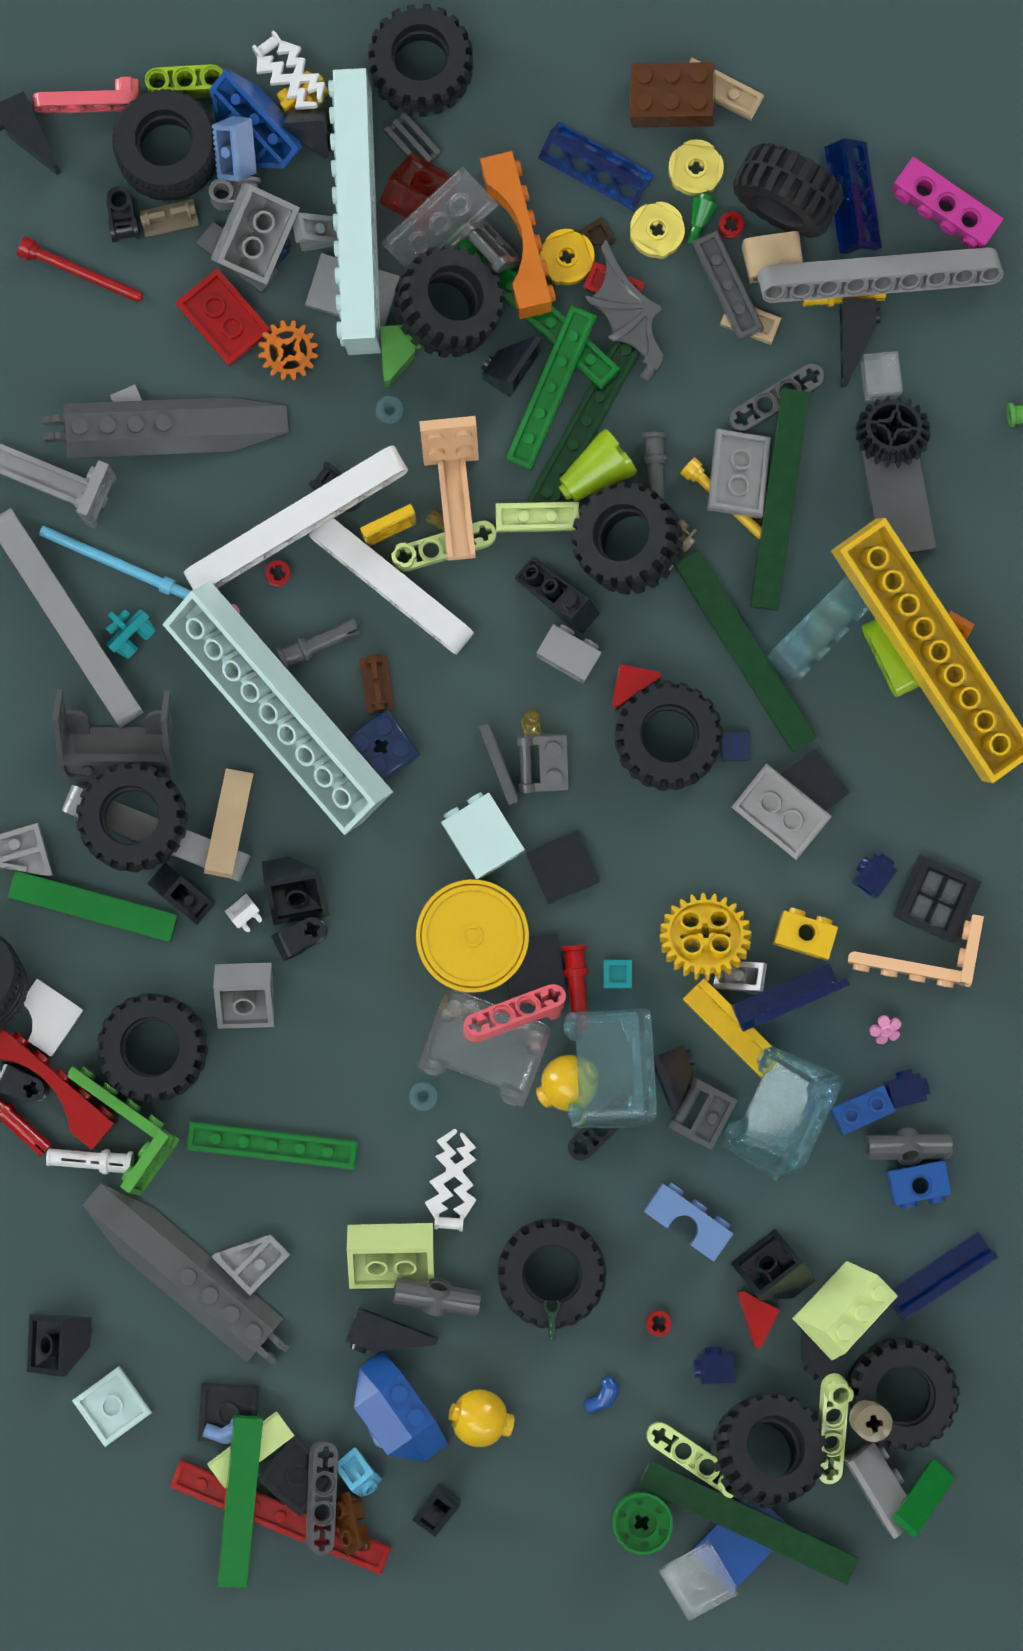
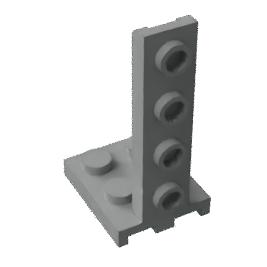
M0 444V475L75 505L77 508L76 512L84 524L94 529L96 528V521L102 508H105L108 501L107 495L110 488L117 480L109 464L98 460L96 467L91 466L85 479Z

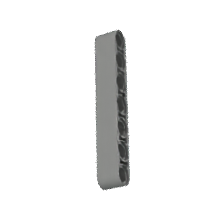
M75 785L71 786L61 811L78 818L76 808L81 803L82 798L80 794L83 788ZM112 801L106 813V824L109 831L137 842H143L155 831L158 825V818ZM187 830L185 838H182L179 843V849L171 855L205 868L211 839ZM241 851L237 852L232 880L241 881L251 857L250 855Z

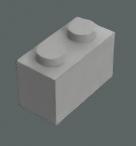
M553 624L539 647L536 657L584 685L601 657L602 652L598 650L599 646L587 638L583 641L574 636L575 632L563 624L559 627Z

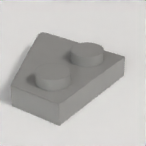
M38 823L0 834V868L49 877L54 875Z
M270 1234L215 1253L212 1258L249 1295H252L291 1254Z

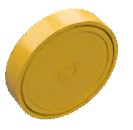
M469 879L454 882L443 887L429 899L418 919L416 943L418 953L425 968L438 982L459 992L481 993L503 985L520 968L528 949L529 930L521 906L509 892L491 882Z

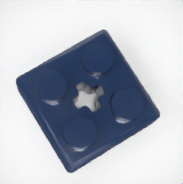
M388 709L382 711L347 737L384 781L420 755L419 750ZM379 741L382 744L385 742L389 744L386 747L387 753L384 755L382 752H374L377 748L376 743Z

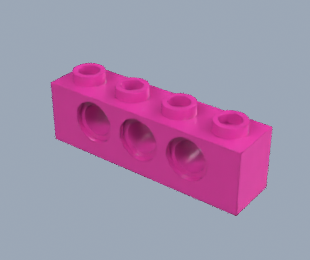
M912 157L891 189L898 201L904 204H911L917 209L916 211L920 216L927 220L932 219L940 224L939 227L943 232L948 235H956L968 249L985 248L1004 219L915 157ZM925 187L930 195L921 196L916 188ZM946 202L950 204L952 211H943L939 207V203ZM962 219H972L975 226L966 227L962 223Z

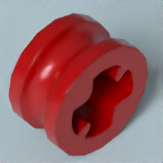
M727 212L721 216L718 230L724 238L735 239L741 235L744 221L738 213ZM727 220H731V223L733 220L737 222L736 231H731V228L729 231L725 229Z
M275 560L268 564L265 572L267 582L275 587L285 585L290 578L289 566L281 560ZM275 567H282V572L286 573L284 578L280 577V581L274 580V575L270 574L271 569L275 571Z
M655 1310L647 1316L646 1327L652 1335L657 1337L664 1336L671 1330V1319L664 1311ZM658 1316L659 1319L661 1316L665 1317L666 1320L663 1323L665 1326L664 1330L659 1331V1328H657V1331H654L651 1328L654 1324L653 1317Z

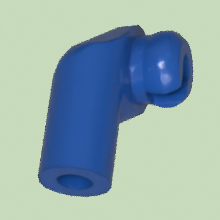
M605 1377L601 1381L602 1389L599 1396L584 1401L588 1414L613 1405L619 1393V1385L616 1383L615 1378Z

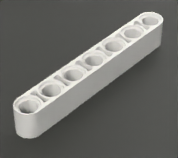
M334 518L309 534V537L455 655L460 652L474 635V632L465 623Z

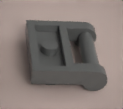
M487 221L469 222L461 229L460 235L465 240L469 239L489 260L492 264L491 268L497 274L504 269L517 268L521 264L522 258Z
M567 734L516 736V745L519 746L521 777V782L518 783V792L532 793L537 791L569 790ZM531 745H539L540 781H532Z
M692 1076L689 1082L691 1086L675 1117L673 1120H669L666 1127L712 1151L738 1100ZM700 1091L708 1094L689 1129L683 1126Z

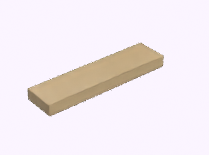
M226 768L204 869L205 874L232 879L253 773Z

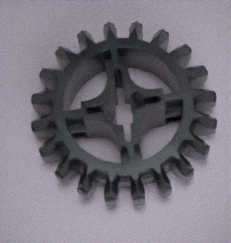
M900 395L896 398V401H891V398L887 396L885 402L877 398L874 406L868 404L865 412L862 411L859 415V421L856 423L857 432L855 437L857 442H859L860 451H866V458L875 457V464L877 465L883 461L886 468L890 466V463H895L896 467L899 468L902 461L909 466L912 463V458L918 460L921 457V452L926 451L927 443L931 437L929 432L931 428L930 422H927L926 413H920V405L912 407L911 399L905 403L901 402ZM895 426L894 437L891 438L892 428Z

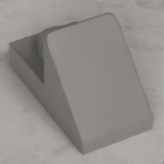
M297 213L293 223L295 241L300 243L302 251L334 246V241L339 240L337 239L336 231H334L333 216Z
M740 961L739 968L731 965L730 975L722 970L721 979H718L716 976L714 977L713 988L743 991L757 995L763 992L767 964Z

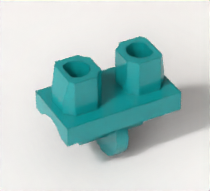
M126 609L118 617L112 611L108 614V617L113 622L106 630L112 635L119 627L121 629L105 645L114 653L117 651L127 659L138 649L128 639L135 631L145 641L156 631L148 620L149 616L141 609L125 624L124 622L131 615Z

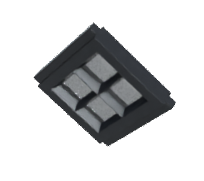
M919 855L893 917L955 944L981 882Z

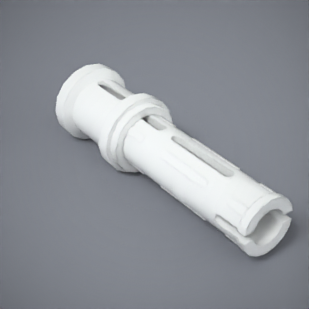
M48 1148L46 1165L98 1169L102 1174H108L109 1172L125 1173L128 1167L134 1166V1152L129 1151L127 1154L112 1153L110 1149H105L101 1153Z

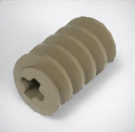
M859 1401L852 1407L849 1416L853 1430L860 1437L870 1442H878L885 1439L892 1430L893 1421L891 1415L884 1407L874 1401ZM871 1416H874L876 1420L871 1421V1426H868L866 1422L871 1420Z

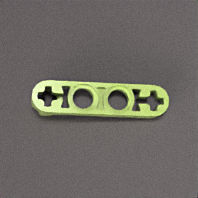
M479 521L472 524L473 536L480 533V528H485L486 531L492 532L488 535L487 541H483L482 537L474 539L475 551L487 548L495 542L496 529L492 523ZM445 532L411 543L397 544L395 550L391 553L394 567L401 572H409L448 560ZM429 543L436 544L439 548L437 556L434 558L426 557L423 553L425 545ZM415 547L419 549L421 562H417ZM401 552H405L407 556L412 555L409 562L403 563L397 560L400 558Z
M836 1373L829 1374L822 1380L818 1420L822 1428L818 1430L820 1436L824 1435L826 1438L829 1436H836L838 1438L835 1447L831 1449L822 1447V1451L827 1452V1456L830 1457V1464L834 1468L827 1475L823 1471L819 1478L825 1484H834L842 1477L848 1404L853 1400L854 1396L853 1390L840 1374ZM838 1409L840 1410L839 1418L833 1422L827 1421L826 1415L828 1411ZM826 1459V1462L821 1464L824 1470L828 1468L829 1460Z
M654 1422L648 1427L646 1437L655 1449L723 1493L726 1497H733L731 1494L733 1488L731 1487L729 1490H726V1487L720 1481L724 1478L723 1475L715 1483L712 1480L719 1475V1472L714 1470L712 1474L704 1475L699 1470V1464L702 1460L711 1459L716 1463L718 1461L716 1456H712L710 1452L664 1422ZM661 1428H664L665 1436L671 1440L673 1435L678 1437L671 1444L670 1451L664 1449L668 1446V1443L661 1439L658 1442L653 1441L655 1436L652 1431L654 1429L659 1431ZM680 1443H687L691 1447V1454L686 1459H680L675 1454L676 1446Z

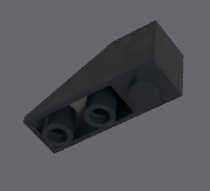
M531 558L514 578L557 616L581 634L586 631L600 614L590 598L534 558Z

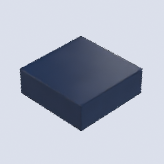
M750 732L723 733L721 741L722 762L750 761Z

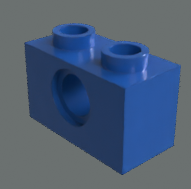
M884 1085L833 1106L829 1108V1111L840 1135H845L895 1112V1109Z
M945 1160L886 1171L892 1205H900L901 1209L917 1207V1201L928 1199L929 1204L945 1201V1195L952 1194ZM921 1177L925 1180L926 1188L922 1193L917 1194L912 1188V1183L916 1178Z

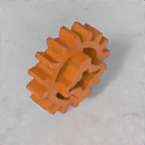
M284 320L280 321V328L278 329L275 325H270L272 333L263 332L262 336L266 339V342L258 343V347L264 349V352L258 354V358H265L266 360L262 365L263 369L270 366L272 368L270 376H274L278 372L280 373L281 381L285 379L286 375H289L292 381L296 380V373L304 377L306 375L304 368L312 369L314 367L310 359L318 357L317 354L312 352V349L316 348L318 344L310 342L314 334L309 333L306 335L304 333L306 326L302 325L298 329L294 320L291 321L290 326H286ZM283 332L293 333L287 339H281L276 336ZM293 340H295L294 344L292 345V352L294 353V356L289 355L281 361V358L283 357L282 354L284 353V350L281 348V346L283 345L286 347L288 344H291ZM301 340H303L306 347V356L300 351L299 343ZM270 345L276 351L277 358L274 362L270 356ZM289 362L300 365L294 369L283 368Z

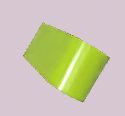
M213 64L156 67L149 70L145 75V84L147 90L151 92L157 89L158 91L160 89H171L172 91H182L195 99L212 98L209 91L212 85L206 82L211 77H219L223 70ZM183 79L193 80L187 87L179 85ZM157 80L165 81L164 86L161 88H154L152 84Z
M876 619L861 626L863 634L893 695L897 698L919 688V684Z

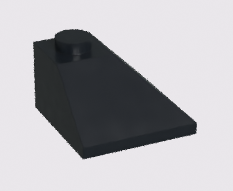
M534 336L498 350L494 357L489 355L481 367L483 370V380L508 397H511L540 354L541 338Z
M291 857L262 861L263 881L274 925L304 920L309 917L329 915L319 869Z
M683 1045L650 1058L670 1111L679 1109L693 1074L691 1066L695 1065L690 1049L684 1050Z
M776 1229L730 1263L760 1301L794 1298L816 1281L803 1261Z
M30 1314L27 1372L61 1377L67 1376L90 1347L92 1318L71 1315Z

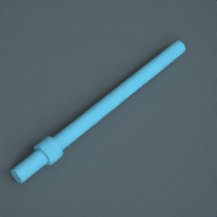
M43 525L40 530L39 536L159 588V592L168 596L173 594L185 599L191 592V590L176 584V581L165 576L162 578L49 527Z

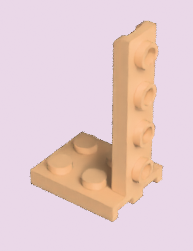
M468 416L419 421L424 466L438 465L448 561L476 558L466 471L467 461L479 460L476 417Z
M972 915L971 921L965 920L962 939L967 940L966 949L960 948L957 967H961L962 971L855 951L849 954L848 964L853 965V970L869 972L870 968L881 970L880 975L897 978L898 973L909 975L908 980L925 983L926 978L937 980L936 985L953 988L954 983L970 987L973 980L984 916Z

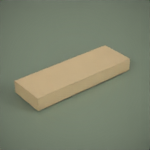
M694 58L690 60V62H700ZM715 70V103L752 121L764 99V94Z

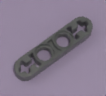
M807 364L739 405L730 414V428L734 432L746 433L778 414L781 387L789 384L795 390L802 391L799 383L806 378L808 371L811 374H818L816 383L810 380L804 383L802 388L806 392H814L821 386L824 380L823 369L817 364ZM761 399H768L771 401L773 408L770 412L763 413L758 409L757 402ZM749 406L752 407L755 416L759 418L755 420L754 415L750 416L746 420V426H743L742 423H735L737 414L743 417L750 413Z
M324 1440L315 1442L309 1452L305 1538L308 1550L320 1556L327 1555L334 1547L338 1450L335 1445ZM323 1448L330 1452L329 1456L324 1457V1466L329 1467V1471L317 1470V1466L323 1468V1459L318 1457V1452H322ZM326 1475L329 1479V1486L324 1491H318L316 1480L318 1477ZM325 1504L328 1508V1514L323 1520H317L314 1514L317 1506ZM314 1525L327 1526V1529L321 1528V1537L325 1538L326 1542L320 1545V1549L319 1546L314 1544V1540L320 1537V1530L314 1528Z

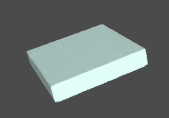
M120 1366L72 1400L104 1447L152 1413Z

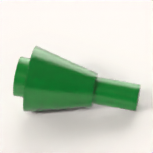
M700 193L699 197L693 196L692 227L687 239L688 244L692 245V241L700 238L702 229L705 228L719 206L717 203H714V197Z

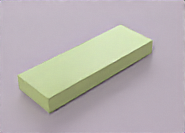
M579 502L496 503L495 505L496 532L577 531L573 527L575 518L579 519Z
M277 1411L263 1421L259 1462L294 1437V1434ZM230 1447L207 1463L224 1488L227 1487Z

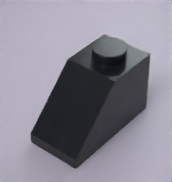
M166 862L147 883L196 925L215 905L214 902Z
M801 1328V1360L806 1364L803 1369L814 1380L818 1377L823 1380L827 1375L834 1373L848 1356L843 1354L831 1360Z

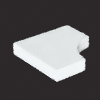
M36 979L29 989L26 1001L24 1002V1006L29 1010L32 1017V1033L28 1041L50 1057H53L85 1010L39 979Z

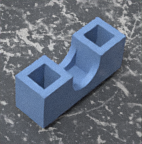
M662 1183L643 1212L666 1228L678 1216L685 1215L691 1217L696 1224V1233L689 1244L714 1262L733 1235L728 1230L731 1225L718 1215L715 1219H712L705 1214L708 1208L697 1200L693 1199L690 1203L682 1197L684 1191L673 1183H670L668 1186Z

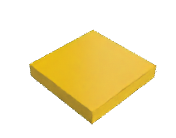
M409 504L361 527L360 530L365 544L370 547L416 525L415 511L412 505Z

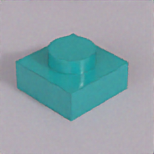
M603 960V988L632 989V960Z

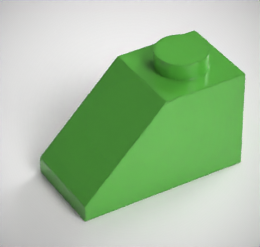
M402 325L380 326L385 387L393 385L416 359L415 350L421 349L420 344L416 347L410 342L412 337L409 334L404 335L400 329Z

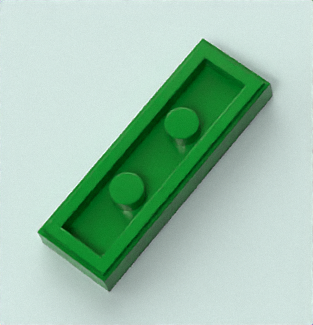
M933 1458L928 1462L892 1518L908 1534L915 1537L919 1534L955 1478Z

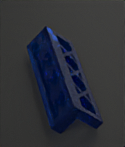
M560 122L550 131L538 157L540 160L632 211L636 209L644 190L650 185L654 174ZM552 143L562 148L564 158L556 159L548 154ZM578 158L584 160L588 171L580 172L576 170L572 160ZM604 171L609 174L612 184L606 186L601 184L596 173ZM629 185L637 190L633 201L623 196L620 186Z
M844 138L825 146L828 173H831L836 177V181L840 182L844 196L834 216L839 252L848 254L861 248L870 250L881 249L882 245L867 142ZM853 149H858L859 162L854 156ZM857 175L862 179L863 188L858 183ZM861 202L866 206L867 214L862 210ZM865 228L870 233L871 241L866 240Z
M828 963L732 1005V1009L744 1032L847 987L850 983L847 977L837 981Z
M976 1232L892 1288L897 1298L890 1305L899 1319L904 1321L997 1259L998 1256L994 1250L988 1247L980 1233Z

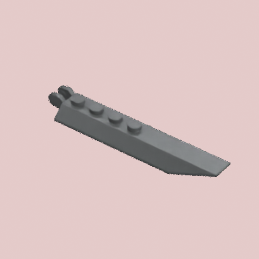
M230 397L62 404L64 416L47 415L42 417V424L64 425L65 433L48 432L43 435V441L66 442V459L234 452L289 433L286 405Z
M102 1183L83 1203L82 1206L121 1256L244 1361L248 1362L257 1351L269 1363L275 1365L278 1362L276 1356L262 1346L267 1338L280 1350L285 1352L288 1350L289 1345L273 1332L284 1318L255 1293L249 1295L207 1252L155 1208Z

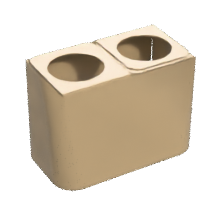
M798 231L746 238L741 246L749 284L759 282L758 272L766 266L803 263Z

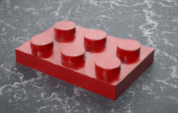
M218 268L175 302L180 311L228 367L264 339L262 336L263 332L271 333L270 328Z

